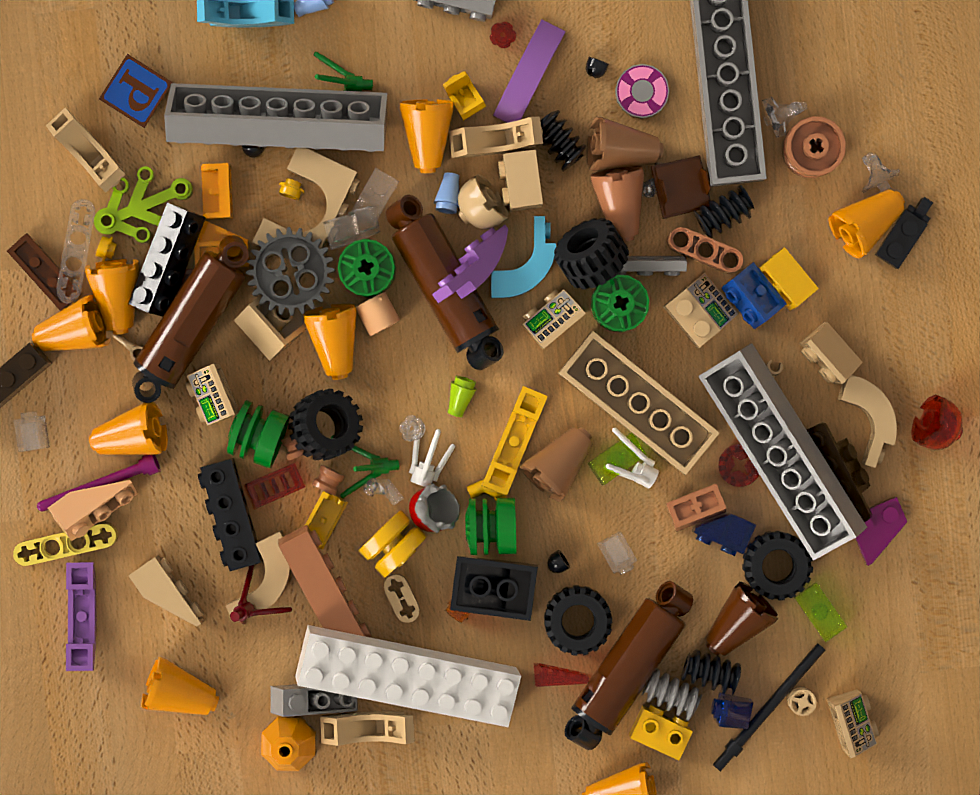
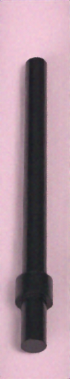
M818 643L739 735L734 740L731 738L725 745L726 750L713 763L714 767L721 772L734 756L737 757L743 751L742 746L825 652L821 645Z

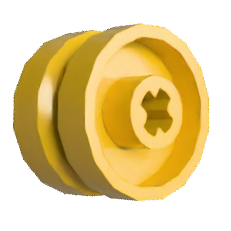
M401 509L358 550L367 560L374 559L381 551L384 553L375 565V569L384 578L396 567L399 568L417 551L416 548L427 537L419 527H413L404 536L401 534L410 522V518Z

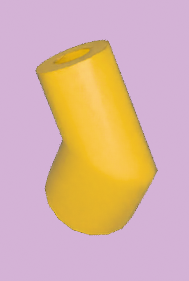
M484 479L467 486L472 499L484 493L494 497L495 501L497 498L507 497L482 486Z

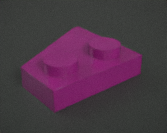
M897 497L870 507L872 517L864 522L867 528L855 538L864 561L868 566L877 559L907 523Z

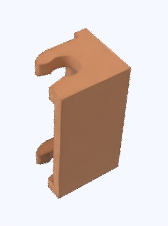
M717 484L666 503L676 532L724 514L727 509Z

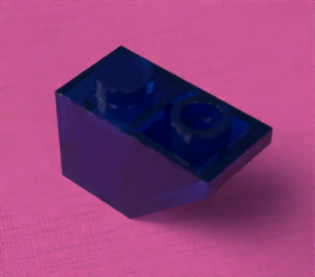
M728 512L695 525L692 532L697 534L696 540L711 545L712 541L722 545L721 551L735 556L737 552L744 554L756 524Z
M719 692L718 699H713L711 714H713V718L719 727L748 729L754 702L749 698Z

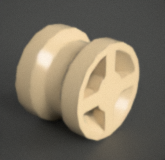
M795 687L789 692L787 697L788 706L797 715L807 716L816 708V697L806 687Z

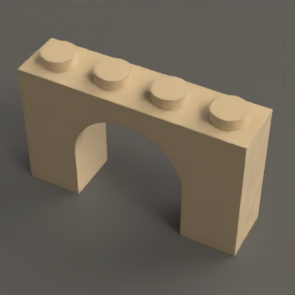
M296 148L287 170L317 184L323 190L326 197L327 209L323 220L315 228L303 232V237H306L309 232L313 233L312 242L320 238L322 242L319 249L325 247L326 242L332 243L338 230L334 228V225L338 218L343 219L349 207V204L345 202L349 193L355 194L360 180L357 179L358 173L307 148ZM263 218L252 243L259 246L258 240L266 244L268 242L267 233L275 238L277 237L276 229H279L283 235H286L287 229ZM302 247L295 249L292 254L293 259L297 262L304 261L307 257L306 249ZM282 249L283 257L289 260L287 249Z

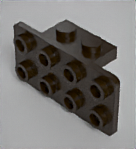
M819 423L806 429L862 520L866 522L871 519L872 513L862 495L871 486L869 476L866 470L861 467L854 446L849 443L847 438L836 443L826 423Z

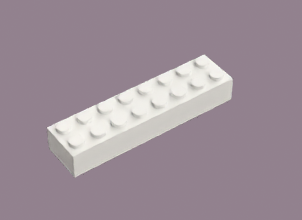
M307 625L295 678L297 686L509 727L521 674L513 666Z

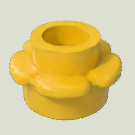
M286 178L285 182L279 183L281 186L279 194L284 197L299 200L301 193L304 194L305 192L300 188L301 183L293 179Z
M102 236L95 256L102 258L103 262L106 258L112 259L117 244L113 243V237Z

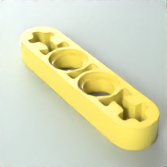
M109 523L94 525L89 529L92 530V536L102 533V528H105L106 532H111L112 536L108 538V543H105L104 539L94 540L96 546L92 547V538L90 533L87 532L84 535L86 545L82 549L75 548L65 532L19 543L13 551V557L18 564L29 566L103 549L117 541L118 531ZM49 540H55L60 545V550L56 555H51L46 551V543ZM40 542V552L43 558H39L40 553L29 556L30 561H27L26 557L20 556L24 546L28 550L38 548L36 543Z

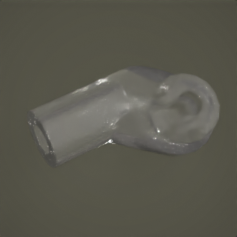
M372 478L364 485L366 495L371 497L374 494L385 495L393 506L404 498L389 479Z

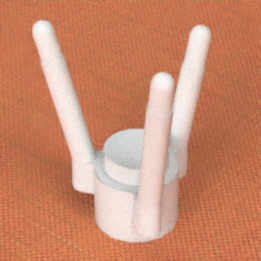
M416 426L412 464L409 473L412 474L410 481L426 487L431 485L433 481L437 482L440 472L455 449V445H450L434 471L435 466L431 464L441 433V430L437 429L425 462L420 461L418 465L421 427Z
M614 427L612 431L643 463L638 462L632 472L611 464L603 465V469L633 480L649 489L654 484L659 470L653 467L655 461L648 458L623 433Z

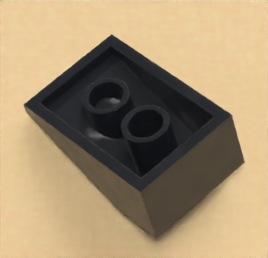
M457 556L450 610L531 621L538 565Z

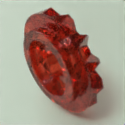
M735 444L726 448L719 457L718 470L722 479L736 487H744L753 483L758 478L759 473L750 458L744 464L745 471L747 472L746 475L740 470L730 473L735 466L732 456L740 461L749 458L742 445Z

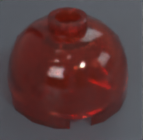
M939 395L929 397L920 407L924 410L920 420L916 416L913 420L911 429L912 440L928 449L943 450L960 439L963 433L962 413L956 404Z

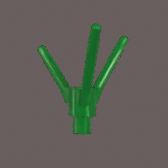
M314 52L316 58L345 76V78L316 74L315 79L344 84L343 91H372L373 80L363 79L362 76H355V74L346 71L327 57Z
M354 445L355 447L351 450L370 459V464L355 466L353 471L371 470V474L340 494V497H346L372 479L381 476V474H388L389 471L399 470V460H388L387 457L380 458V456L371 454Z

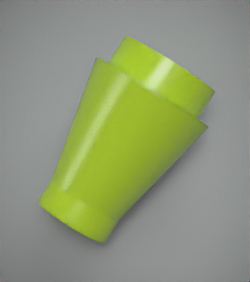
M456 376L455 380L451 381L448 414L463 417L467 406L477 390L475 388L476 381L462 376Z

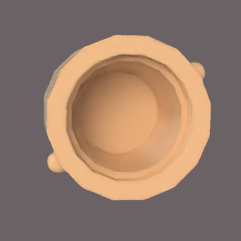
M386 292L356 307V311L370 337L401 321Z

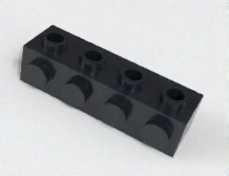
M170 203L166 204L128 304L147 313L164 316L175 299L206 217Z
M234 458L200 467L201 473L198 474V480L201 488H206L209 499L205 500L208 514L214 515L216 525L212 527L216 541L221 540L223 551H220V557L223 566H228L229 571H234L261 563L263 558L256 546L258 540Z

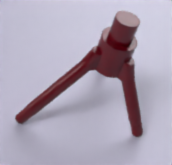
M254 565L249 566L238 606L231 612L230 619L233 622L240 621L245 625L246 619L252 616L292 612L291 607L255 609L253 604L247 601L254 571Z

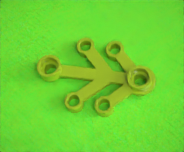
M146 166L141 167L137 172L138 182L128 206L118 210L123 194L128 192L130 188L128 180L122 177L120 181L125 182V189L119 191L116 186L113 187L114 191L107 208L100 209L95 214V228L105 235L119 231L134 237L139 243H147L151 239V232L148 228H136L123 222V220L133 216L158 226L162 216L147 210L174 198L178 200L189 199L193 194L191 182L184 178L176 179L171 184V188L143 199L148 184L154 179V171ZM144 170L150 171V178L147 180H143L141 177V173ZM179 184L186 186V191L183 194H179L176 190ZM106 216H110L112 219L109 226H104L102 222ZM145 230L147 232L145 240L138 238L139 231Z

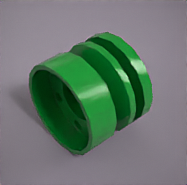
M362 239L354 241L344 249L339 257L338 273L340 280L348 290L358 296L374 297L390 288L395 280L396 265L394 257L386 246L375 240ZM363 261H367L368 264H374L370 275H367L365 272L360 273L359 269L363 267Z
M616 275L613 279L608 280L607 283L596 287L591 296L590 308L594 319L601 327L613 332H624L636 328L644 321L649 311L650 300L646 288L639 280L628 275ZM616 296H619L620 299H627L628 303L624 305V311L621 308L615 309L613 304L617 302Z
M246 400L231 425L228 435L227 453L235 455L239 445H242L240 458L244 459L250 449L255 450L254 463L271 469L281 448V440L285 437L290 415L272 410L266 420L262 419L263 406L258 405L254 414L251 415L253 402Z
M482 498V511H476V499H469V505L465 514L466 541L470 549V555H477V543H484V555H488L490 542H496L499 554H517L515 498H497L495 510H489L487 498Z

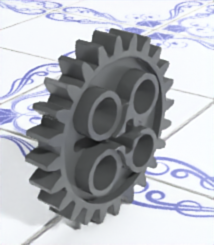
M290 227L287 228L286 235H283L279 229H276L277 237L273 238L267 233L268 242L266 244L258 240V244L261 247L260 251L251 250L256 259L247 261V263L254 266L252 270L246 271L247 275L254 276V279L249 281L248 285L257 286V289L252 293L253 296L263 295L259 302L261 305L267 301L270 302L268 310L272 311L276 306H279L280 315H283L287 308L290 315L294 316L295 308H299L300 312L305 314L306 305L313 310L315 309L313 303L315 299L321 303L324 302L320 296L322 292L330 294L325 285L326 283H334V280L329 278L328 274L335 272V269L327 267V264L334 260L332 257H324L329 249L328 247L319 249L322 242L320 238L314 242L311 241L313 237L312 232L303 237L301 228L298 229L296 235L292 233ZM301 247L305 248L307 251L306 259L302 262L295 261L292 255L294 250ZM284 248L287 249L291 266L298 268V271L294 273L300 292L298 295L294 293L291 278L288 275H284V272L287 271V265L282 253ZM273 255L279 256L281 259V265L275 270L268 269L266 263L267 259ZM307 273L315 277V283L310 288H304L300 283L301 277ZM280 281L287 282L289 285V290L284 296H278L274 291L275 285Z

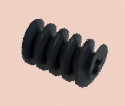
M557 110L540 120L543 131L542 136L545 135L542 145L552 144L548 153L550 155L558 153L555 162L565 161L561 168L562 171H565L584 156L582 153L586 145L576 146L580 137H569L573 128H562L567 120L557 121L556 118L560 113Z
M742 185L738 186V194L733 190L728 192L729 200L721 195L718 197L719 205L714 200H711L709 202V209L704 205L699 207L700 215L694 211L700 227L709 238H713L712 229L717 230L720 234L723 233L722 224L731 229V220L733 218L739 224L742 223L741 214H744L748 219L751 218L750 210L754 209V205Z
M696 649L691 655L689 653L686 658L681 680L684 681L689 674L691 675V684H694L698 678H701V687H705L710 681L713 691H715L718 685H722V694H725L731 688L733 696L741 676V664L735 663L731 668V661L726 659L721 665L720 657L715 656L711 661L709 653H705L700 659V651Z

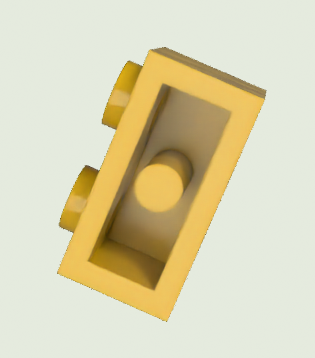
M650 704L649 708L642 705L629 732L630 738L680 761L693 733L692 729L688 727L689 722L678 716H674L671 719L663 715L664 710Z

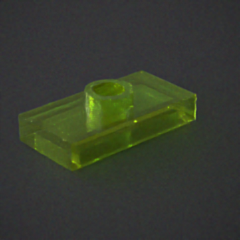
M629 433L626 437L640 451L647 455L633 433ZM619 440L589 461L588 465L601 485H605L619 475V473L607 469L606 464L627 470L641 459L624 442Z
M816 582L794 597L825 642L847 628L845 622Z

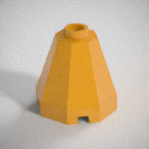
M278 716L262 731L261 755L277 771H299L316 754V731L306 723L302 716Z

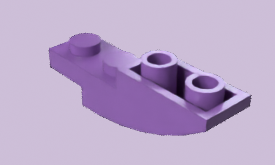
M506 225L498 230H495L494 227L490 228L480 236L483 240L482 242L476 239L464 248L467 253L459 259L462 265L454 270L457 275L453 277L452 274H449L438 282L441 288L432 294L438 303L455 291L461 299L476 290L490 276L498 264L506 244L508 234Z

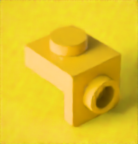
M466 71L452 76L443 84L449 99L453 101V105L463 121L486 107L485 102L472 84Z

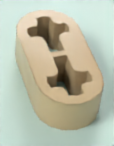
M391 574L384 582L385 593L398 619L405 623L413 622L417 619L420 611L414 593L403 575ZM392 579H395L397 582H403L400 588L403 596L399 597L395 590L390 591L389 587L392 585ZM405 599L408 606L413 605L415 607L412 611V617H408L407 614H401L400 611L403 610L401 600Z

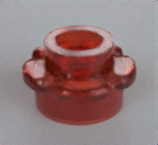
M508 22L496 23L491 28L490 40L493 45H498L499 48H508L511 45L510 43L516 39V32ZM504 32L505 37H501L500 34Z

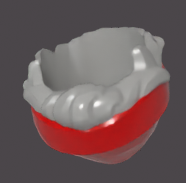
M433 483L427 485L426 488L417 491L410 500L409 512L411 519L416 526L426 532L438 533L444 529H453L455 522L458 521L460 505L446 485L440 487Z

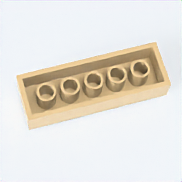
M594 331L590 332L558 372L559 375L684 475L690 471L719 435L716 429Z

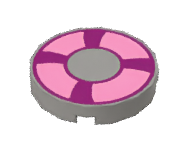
M646 64L634 65L625 70L617 81L615 89L617 103L631 117L640 119L652 117L660 112L667 103L669 95L668 81L663 73L654 66Z

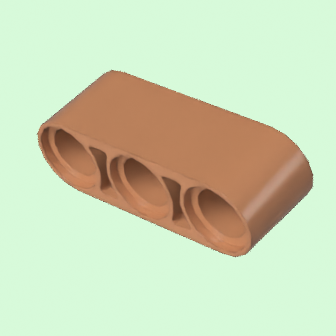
M680 227L668 235L667 243L672 251L724 273H733L743 265V255L740 251L697 232ZM676 233H683L687 237L685 247H677L674 244L673 237ZM701 243H707L711 246L712 254L710 257L704 258L698 253V247ZM727 253L733 254L736 257L737 263L733 268H728L723 263V257Z

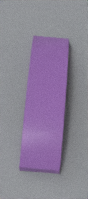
M544 20L540 21L493 114L494 117L506 123L522 119L566 31Z
M94 562L66 563V590H68L66 671H94L97 621Z

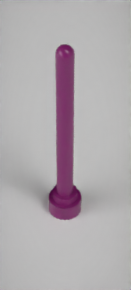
M143 455L142 459L138 460V463L38 502L37 509L41 512L48 510L49 506L72 491L120 482L141 473L151 476L161 472L156 455Z

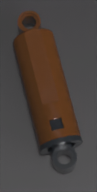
M405 195L388 207L386 211L388 223L393 228L398 229L392 235V240L456 352L459 353L468 348L466 352L468 363L476 370H483L503 357L504 352L501 342L497 338L489 336L498 331L499 328L477 290H474L462 299L455 291L439 303L432 294L441 288L438 282L449 274L455 277L457 274L454 270L462 264L435 216L432 213L422 216L423 207L418 198L413 195Z
M236 235L225 237L220 242L218 254L212 251L204 252L133 362L139 372L134 375L132 386L136 398L141 402L151 403L156 401L160 397L161 386L170 389L175 388L244 282L246 275L239 267L248 261L249 251L245 242ZM233 246L241 248L240 253L235 257L227 255L228 250ZM144 382L154 384L148 391L140 389Z
M672 581L663 583L656 593V602L646 598L571 707L578 715L573 716L565 726V736L568 740L586 750H592L600 743L602 732L612 735L685 628V622L679 617L684 616L690 611L694 600L691 593Z

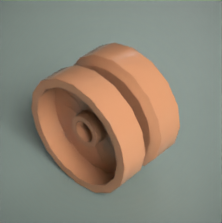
M812 116L799 121L787 132L782 142V156L786 166L794 174L802 178L816 179L827 175L840 165L845 155L846 141L842 130L835 122L825 117ZM810 144H815V145H816V147H817V151H816V152L812 153V152L810 151V149H811V147H812Z

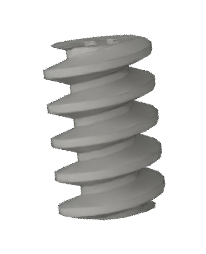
M657 668L644 686L642 695L645 692L648 693L647 702L656 697L657 707L667 702L666 711L668 712L674 706L677 707L676 716L678 717L685 711L686 721H689L698 708L702 694L698 696L699 689L693 687L689 691V684L686 682L679 687L678 678H674L669 683L670 675L664 673L659 678L660 670Z

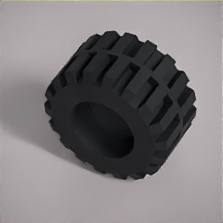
M593 218L589 221H583L577 226L575 225L563 235V238L558 241L557 247L554 250V259L571 285L577 289H588L589 287L592 289L607 283L608 280L613 279L624 268L623 265L627 263L629 250L611 221H606L605 218L598 220Z
M333 389L319 390L301 399L293 407L295 411L291 412L289 416L293 422L288 423V429L293 430L290 438L291 441L296 440L297 444L295 447L297 450H304V456L309 457L313 455V460H330L350 451L355 447L354 444L359 442L361 437L358 433L363 431V426L359 425V422L363 418L362 414H357L356 410L360 408L357 404L353 405L351 403L353 399L349 395L343 397L344 392L340 390L336 392ZM319 411L328 414L334 422L335 433L332 439L325 437L317 427L316 418Z
M782 531L765 532L762 536L758 535L755 537V541L747 546V552H744V564H742L745 579L757 593L771 600H785L788 597H795L797 592L801 593L805 589V584H809L811 580L809 578L810 573H813V567L811 566V561L813 560L801 540ZM774 550H784L792 558L791 572L780 581L768 579L762 570L764 558Z
M574 585L571 588H563L561 592L553 595L544 613L545 629L554 646L560 648V651L571 653L574 656H577V654H583L584 656L588 655V652L597 651L601 644L604 645L606 643L607 637L612 630V616L607 602L597 591H593L586 586L579 587V585ZM584 605L593 613V627L584 635H571L562 625L563 614L571 606Z

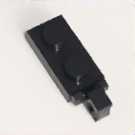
M924 197L920 199L916 207L909 205L900 215L875 255L895 269H899L927 227L930 217L926 214L933 202Z

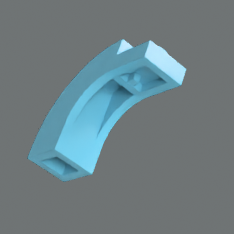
M197 0V22L209 23L210 26L233 28L294 24V0Z
M534 216V249L528 262L515 270L493 271L491 273V298H511L522 295L538 285L548 273L554 260L556 243H545V239H550L551 225L550 222H545V216Z

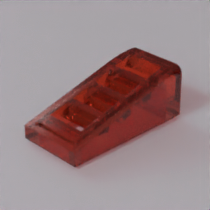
M295 463L244 485L254 510L305 488ZM289 472L295 485L294 487L290 488L284 473ZM279 476V479L284 488V491L280 492L278 485L275 481V477ZM266 481H269L274 493L271 497L264 483ZM255 486H259L264 500H259L254 488Z
M533 663L536 687L588 684L589 676L584 672L542 663Z

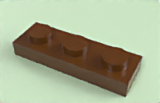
M28 233L7 250L9 255L60 311L68 307L82 294Z

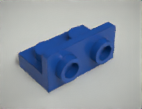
M754 262L721 287L727 299L736 306L743 319L753 329L765 323L787 304Z

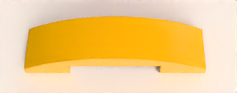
M525 386L522 387L482 486L507 496L548 396Z

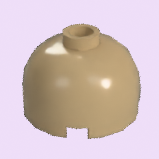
M480 174L475 175L461 187L458 194V205L460 208L458 214L466 224L471 223L477 228L490 229L506 220L509 211L507 206H504L503 198L497 191L494 194L488 188L492 185L490 181Z

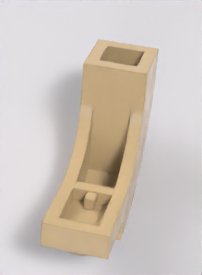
M66 107L46 125L52 135L80 162L105 193L110 188L115 187L125 175L123 168Z
M529 117L497 125L463 127L449 131L452 158L475 157L534 148L536 145L543 144L540 117Z
M851 375L842 384L837 400L859 407L868 417L871 433L861 464L876 468L877 463H882L886 449L882 448L883 444L895 445L897 436L896 416L888 398L878 387L865 379Z
M282 530L256 543L265 564V576L259 588L248 594L247 601L255 604L257 609H267L273 605L284 592L290 579L291 568L278 546V539L285 536ZM240 598L226 605L229 614L238 606Z
M351 712L320 717L321 744L340 746L371 741L400 744L414 743L413 715H404V712Z

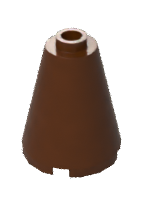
M739 581L735 585L706 636L708 642L706 646L716 656L719 654L726 656L778 620V614L772 605L762 595L757 596L754 593H750L753 588L744 582Z

